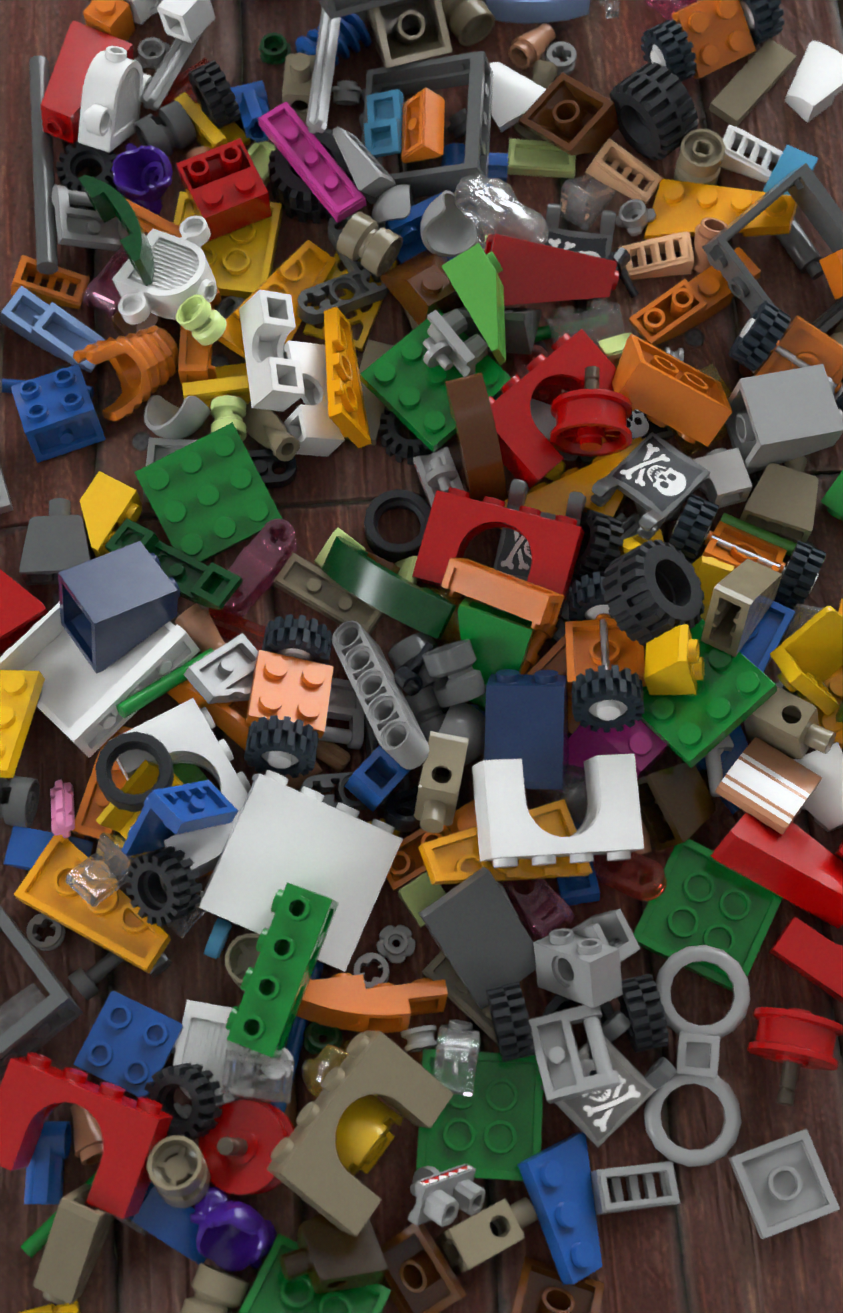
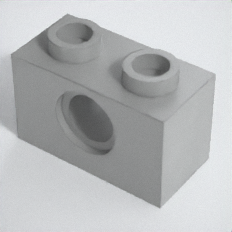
M566 928L552 930L549 936L534 942L538 987L591 1008L598 1007L623 994L618 948L603 944L601 940L596 938H586L574 934L572 930Z

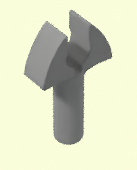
M729 735L704 756L709 791L713 797H720V795L715 793V790L723 779L721 754L723 751H732L734 747Z

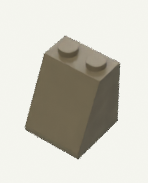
M402 0L365 10L372 42L386 69L453 52L441 0Z

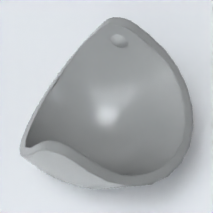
M400 184L393 186L378 197L371 214V218L379 224L378 230L382 227L385 228V221L405 219L410 215L411 206H414L411 185Z
M445 190L426 208L421 219L420 234L424 246L430 252L436 253L439 256L454 257L478 243L474 222L464 204L454 193Z
M153 395L147 402L144 422L156 435L166 439L177 440L187 438L195 433L203 425L211 411L196 396H187L181 408L161 396Z
M465 702L450 706L439 733L469 738L465 766L484 754L485 716L477 708Z

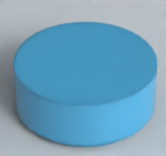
M218 917L203 955L214 959L220 957L232 928L231 922Z

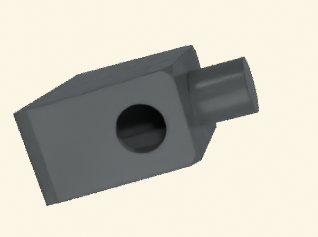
M64 498L51 499L49 501L48 516H34L29 520L19 572L27 585L59 584L58 572L94 559L85 520L81 515H71V501Z

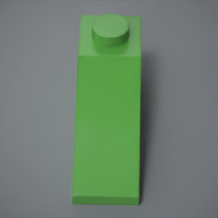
M477 243L443 264L442 268L499 365H502L506 362L504 286L498 273L503 271L494 253L491 251L485 254L481 245Z

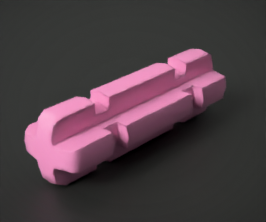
M60 779L55 781V787L50 789L51 830L54 835H62L63 838H68L71 836V831L75 829L74 789L70 782L64 783Z

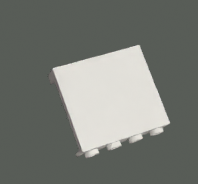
M59 601L25 635L4 652L0 657V670L40 671L45 681L37 707L90 758L136 713L134 712L130 716L122 718L116 709V705L188 662L200 649L184 629L178 624L175 626L169 621L104 671L96 674L62 626Z
M267 770L265 776L260 773L254 774L252 777L254 783L205 891H201L199 894L201 896L200 903L195 906L261 934L264 928H270L275 913L271 912L272 902L279 889L284 890L287 882L331 898L338 902V906L317 960L345 972L403 839L393 835L395 828L387 823L373 819L372 823L369 824L358 819L357 817L360 812L350 806L338 802L337 807L334 808L323 803L324 795L303 786L301 792L286 786L289 779L278 773Z

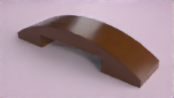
M477 373L446 381L445 386L451 416L456 425L467 484H465L466 490L470 493L469 498L482 502L484 496L502 501L508 499L499 440L483 375Z

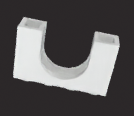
M194 698L125 733L137 731L150 734L164 744L171 755L172 764L190 763L207 770L218 782L221 793L238 810L232 823L182 833L164 840L165 848L172 846L175 847V851L181 849L185 852L183 860L191 858L194 862L190 867L192 872L198 870L199 875L202 876L215 869L249 794L251 785L242 771L236 774L230 761L234 760L233 754L224 739L218 741L211 729L215 728V723L207 708L199 709ZM139 749L128 750L116 759L127 781L145 759L158 765L151 754Z
M635 754L597 755L584 761L588 802L587 813L581 827L570 837H559L547 833L532 819L526 805L522 759L483 760L473 765L472 776L480 862L493 861L494 868H507L518 866L517 859H531L532 866L556 864V857L569 856L570 863L593 862V855L607 854V861L631 859V852L644 849Z

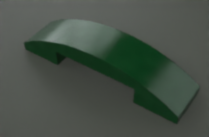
M87 175L79 177L78 179L87 197L102 221L106 223L117 217L129 234L119 241L145 286H148L153 282L154 276L153 253L131 205L116 189L107 183Z
M129 519L123 522L105 545V548L112 552L141 541L149 553H154L157 556L161 569L167 577H172L177 582L180 589V597L208 608L222 610L243 582L240 576L213 562L207 566L159 541L155 532Z
M336 536L322 567V570L331 579L359 599L390 617L436 639L442 638L457 606L456 604L428 588L416 586L367 557L368 553L344 538Z

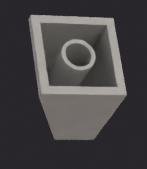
M823 364L739 379L728 399L733 412L725 422L733 449L739 448L748 475L766 469L769 463L781 464L834 446L843 433V412L837 407L834 398V383L831 377H827Z

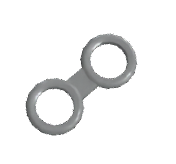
M708 945L687 946L670 955L658 971L655 983L661 997V1005L664 1008V1017L666 1018L667 1026L678 1034L676 1073L647 1099L644 1108L646 1132L654 1147L670 1161L688 1167L709 1165L724 1157L737 1141L742 1123L740 1105L730 1085L718 1076L720 1039L734 1032L746 1017L751 999L748 978L739 962L724 950ZM705 961L717 965L727 974L732 983L734 997L731 1008L723 1019L712 1025L699 1026L687 1022L677 1013L672 1004L670 989L673 978L682 967L691 962ZM698 1084L707 1087L717 1095L723 1106L725 1120L720 1135L713 1143L701 1149L689 1150L677 1146L667 1137L662 1128L660 1113L663 1102L672 1090L682 1085Z

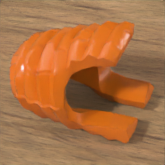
M153 325L147 329L139 330L135 334L128 333L127 336H118L117 339L109 337L105 341L98 340L94 344H88L84 349L75 351L73 359L78 364L87 360L95 365L107 360L110 361L119 378L122 393L113 404L102 410V414L106 420L120 421L124 416L131 415L133 409L139 408L142 402L149 400L151 393L156 392L159 386L165 385L169 378L174 376L179 361V350L175 339L168 331Z

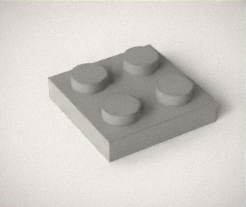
M807 1129L729 1158L761 1239L840 1210Z

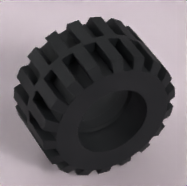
M646 63L613 87V90L610 92V99L615 104L619 131L632 148L647 159L650 158L653 161L662 160L681 145L686 134L698 129L697 111L686 87L675 74H672L668 68L662 67L658 63Z
M326 129L323 133L316 132L314 134L315 137L355 184L332 134L333 131ZM275 146V151L270 152V163H268L273 199H276V203H282V210L285 209L286 215L291 219L298 216L299 222L306 223L307 219H311L313 224L320 223V219L323 218L329 221L331 214L306 183L298 177V173Z
M657 539L654 541L649 540L613 560L609 564L610 566L605 569L604 575L606 578L602 580V587L605 590V594H603L605 603L608 604V611L611 617H614L619 629L621 631L624 630L627 633V637L632 641L637 640L640 645L646 646L647 642L679 625L688 624L689 629H691L702 619L701 614L704 613L705 607L702 601L705 599L704 592L700 587V579L696 576L694 567L686 560L685 555L680 550L677 552L670 543L664 544L662 540Z

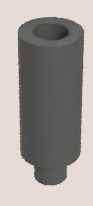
M794 217L790 234H776L775 236L802 274L808 272L811 278L816 280L824 274L819 261L822 259V256Z

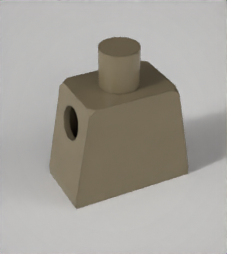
M304 53L288 54L285 61L282 101L283 103L287 101L306 124L308 108L298 110L297 102L302 100L309 104L315 55H306Z
M802 456L784 462L783 466L769 463L746 503L740 520L790 541L806 543L814 525L819 482L816 476L804 473L807 458Z
M778 686L777 692L744 720L747 740L752 741L757 737L783 754L796 759H802L809 747L827 754L836 737V733L819 726L817 708L813 704Z
M430 731L428 740L429 754L423 764L414 817L420 820V827L426 832L439 833L443 830L444 825L449 826L453 824L469 738ZM442 767L449 770V777L437 775V768Z
M525 1197L510 1206L503 1199L436 1236V1239L451 1269L457 1275L524 1239L522 1228L537 1221L538 1218L528 1198ZM490 1223L497 1227L498 1236L491 1232Z

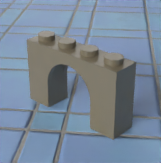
M366 1030L364 1033H359L353 1038L346 1050L348 1056L340 1067H335L327 1074L322 1082L323 1091L315 1102L308 1103L299 1113L296 1120L298 1126L289 1138L285 1137L276 1145L271 1154L273 1161L267 1168L270 1173L341 1231L354 1236L359 1234L381 1202V1199L352 1176L339 1160L335 1146V1133L343 1112L355 1100L366 1095L375 1094L385 1100L413 1125L431 1128L454 1094L381 1031Z

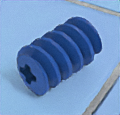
M355 13L341 17L335 67L339 64L338 53L344 60H347L350 57L348 47L354 53H359L361 50L359 41L366 47L371 45V38L362 19ZM319 26L317 30H309L306 37L299 36L296 39L295 47L297 53H304L306 55L316 54Z

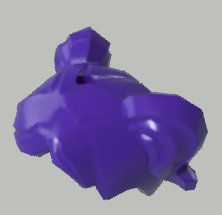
M129 143L126 145L127 151L117 155L113 162V180L120 193L127 199L159 215L162 209L161 197L172 183L173 171L170 160L157 147L141 145L137 148L133 143Z
M209 1187L205 1197L195 1204V1212L190 1214L191 1222L199 1225L196 1240L198 1251L204 1257L212 1259L217 1266L226 1271H240L248 1265L256 1270L261 1265L260 1259L270 1252L276 1240L277 1232L271 1221L264 1220L256 1210L243 1202L230 1201L227 1192L217 1187Z

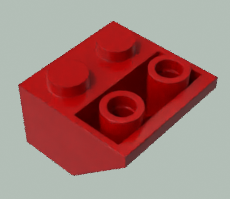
M241 138L176 163L195 216L203 217L209 226L211 236L208 242L272 216L269 193Z

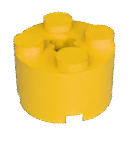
M373 1094L363 1096L351 1103L341 1115L336 1128L335 1146L337 1155L344 1168L352 1176L359 1170L367 1174L374 1167L395 1137L389 1132L393 1122L400 1127L403 1120L402 1116Z

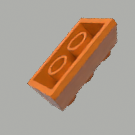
M630 334L612 381L614 392L626 396L632 402V411L638 409L647 414V418L657 426L664 428L668 425L677 430L678 435L687 442L694 444L698 441L708 447L733 412L721 382L639 337Z

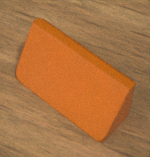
M428 88L422 89L403 103L401 161L404 163L433 159L442 156L444 153L445 101L443 97Z

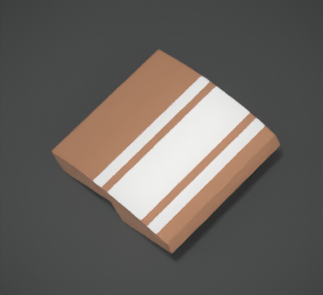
M755 737L717 786L715 793L775 831L783 834L797 817L804 803L816 790L822 777Z

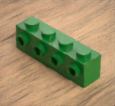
M288 882L284 890L279 889L271 906V912L275 913L269 929L264 928L257 941L256 951L260 952L255 967H249L242 980L241 990L245 991L240 1006H234L227 1019L226 1029L230 1031L227 1037L228 1041L271 1058L281 1057L337 909V901Z

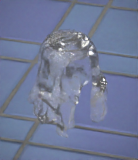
M472 173L470 176L460 179L461 182L455 189V205L463 212L464 217L470 218L476 224L478 243L483 250H485L487 236L495 233L545 245L549 230L543 215L520 203L511 185L499 178H486L483 174Z

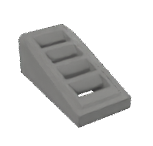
M338 126L332 130V134L359 191L376 198L396 184L391 175L354 134Z
M673 1161L600 1169L591 1172L596 1215L680 1204ZM653 1173H659L663 1197L656 1196ZM637 1175H642L646 1199H641ZM621 1177L626 1179L629 1201H624ZM607 1179H609L612 1203H610Z

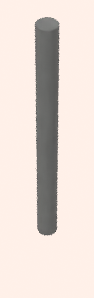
M33 56L29 60L36 265L38 272L53 274L58 270L55 207L51 200L52 189L55 185L53 138L51 134L43 131L41 102L50 81L49 60L46 57Z

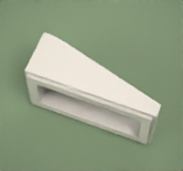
M729 125L723 138L725 155L720 167L767 183L772 174V171L768 170L770 161L777 163L783 152L746 131ZM744 152L751 154L749 159L743 156ZM757 157L764 158L761 165L756 163Z

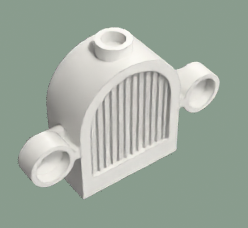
M109 46L106 48V51H101L95 56L87 71L81 98L78 143L109 153L135 133L133 124L139 120L141 96L153 77L143 73L142 66L138 61L126 58L127 51L121 47Z
M191 216L185 219L179 228L181 238L154 228L148 233L146 237L151 246L154 260V276L151 284L145 286L129 258L112 280L122 297L118 304V309L126 323L132 325L142 323L149 317L150 313L166 319H176V313L180 305L186 299L196 294L202 295L209 303L214 300L217 293L216 279L201 249V246L211 236L209 226L203 217Z
M187 1000L182 1020L183 1030L171 1052L175 1054L174 1066L191 1063V1065H202V1071L210 1070L214 1075L209 1081H218L221 1088L214 1090L215 1095H223L224 1101L216 1104V1108L232 1101L243 1100L253 1089L259 1070H262L268 1078L275 1081L284 1080L291 1075L294 1069V1058L286 1048L283 1049L280 1058H271L227 1040L230 1031L226 1029V1023L233 1008ZM180 1087L184 1094L191 1099L187 1090L183 1087Z

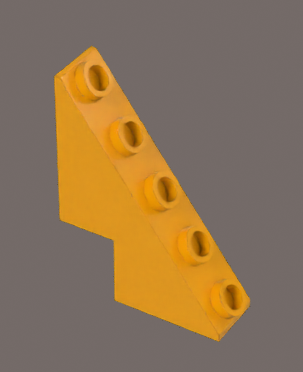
M641 437L634 438L631 445L621 452L597 456L590 465L584 468H571L564 472L560 479L548 485L547 483H540L529 490L524 506L532 507L545 513L566 516L569 494L576 491L586 496L583 512L593 510L616 518L627 495L617 489L610 500L603 507H599L590 500L594 494L592 487L598 480L606 477L644 439ZM508 499L504 500V502H506V504H505V507H506V508H507V505H508Z

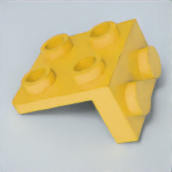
M827 606L816 613L789 638L785 639L782 644L770 653V656L781 670V673L777 675L781 683L791 693L798 690L797 694L801 699L817 706L829 716L840 705L823 681L843 666V616L832 606Z

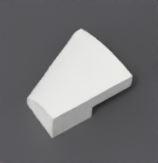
M814 40L809 43L785 98V102L807 123L832 105L834 96L843 90V55L823 43Z
M493 62L489 63L493 71L491 116L500 131L503 132L519 122L518 120L546 89L502 63Z
M836 742L827 754L815 750L805 754L802 759H794L822 777L816 790L804 803L802 809L809 811L813 815L815 822L827 832L843 827V752L839 743Z

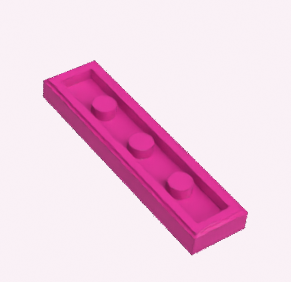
M287 101L258 118L260 128L337 223L366 206L364 195L315 135L308 131L306 124Z

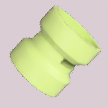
M196 294L186 299L176 313V321L185 330L191 331L192 336L204 346L216 342L226 329V319L217 310H211V304L202 295Z
M219 396L211 401V415L214 418V422L211 424V433L233 422L242 441L245 440L246 424L243 422V418L246 416L245 400L236 396Z

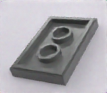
M482 867L419 913L471 997L481 1009L489 1005L486 989L520 982L536 970L534 943L486 867Z

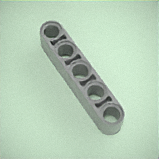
M351 620L342 623L333 633L332 644L379 744L402 768L409 770L419 767L428 757L429 745L400 686L395 683L394 674L380 646L357 621Z

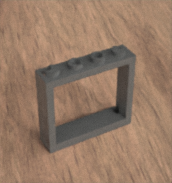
M484 51L412 62L387 69L382 67L367 70L366 89H362L364 113L360 114L361 142L364 146V123H368L366 95L399 89L403 95L418 93L424 88L432 91L469 85L465 162L462 164L390 174L396 183L394 186L400 184L411 185L413 198L437 195L445 190L459 192L487 188L493 71ZM377 157V161L382 165L383 157ZM363 193L369 204H374L378 197L375 198Z
M807 163L790 172L702 247L707 254L709 263L721 272L728 282L730 291L734 296L742 300L750 311L751 317L765 300L773 305L774 303L727 241L786 191L789 192L832 252L843 249V212ZM843 297L818 317L812 325L826 333L842 319Z
M1 905L0 932L3 930L50 995L0 1035V1081L4 1077L10 1058L27 1056L28 1052L35 1053L83 1013L13 918Z

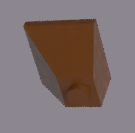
M563 72L518 120L521 126L571 156L598 152L608 138L619 128L614 102Z
M428 249L387 271L380 277V280L418 325L425 321L427 315L435 310L440 309L446 314L464 306L442 268V265L450 260L436 253L433 254Z

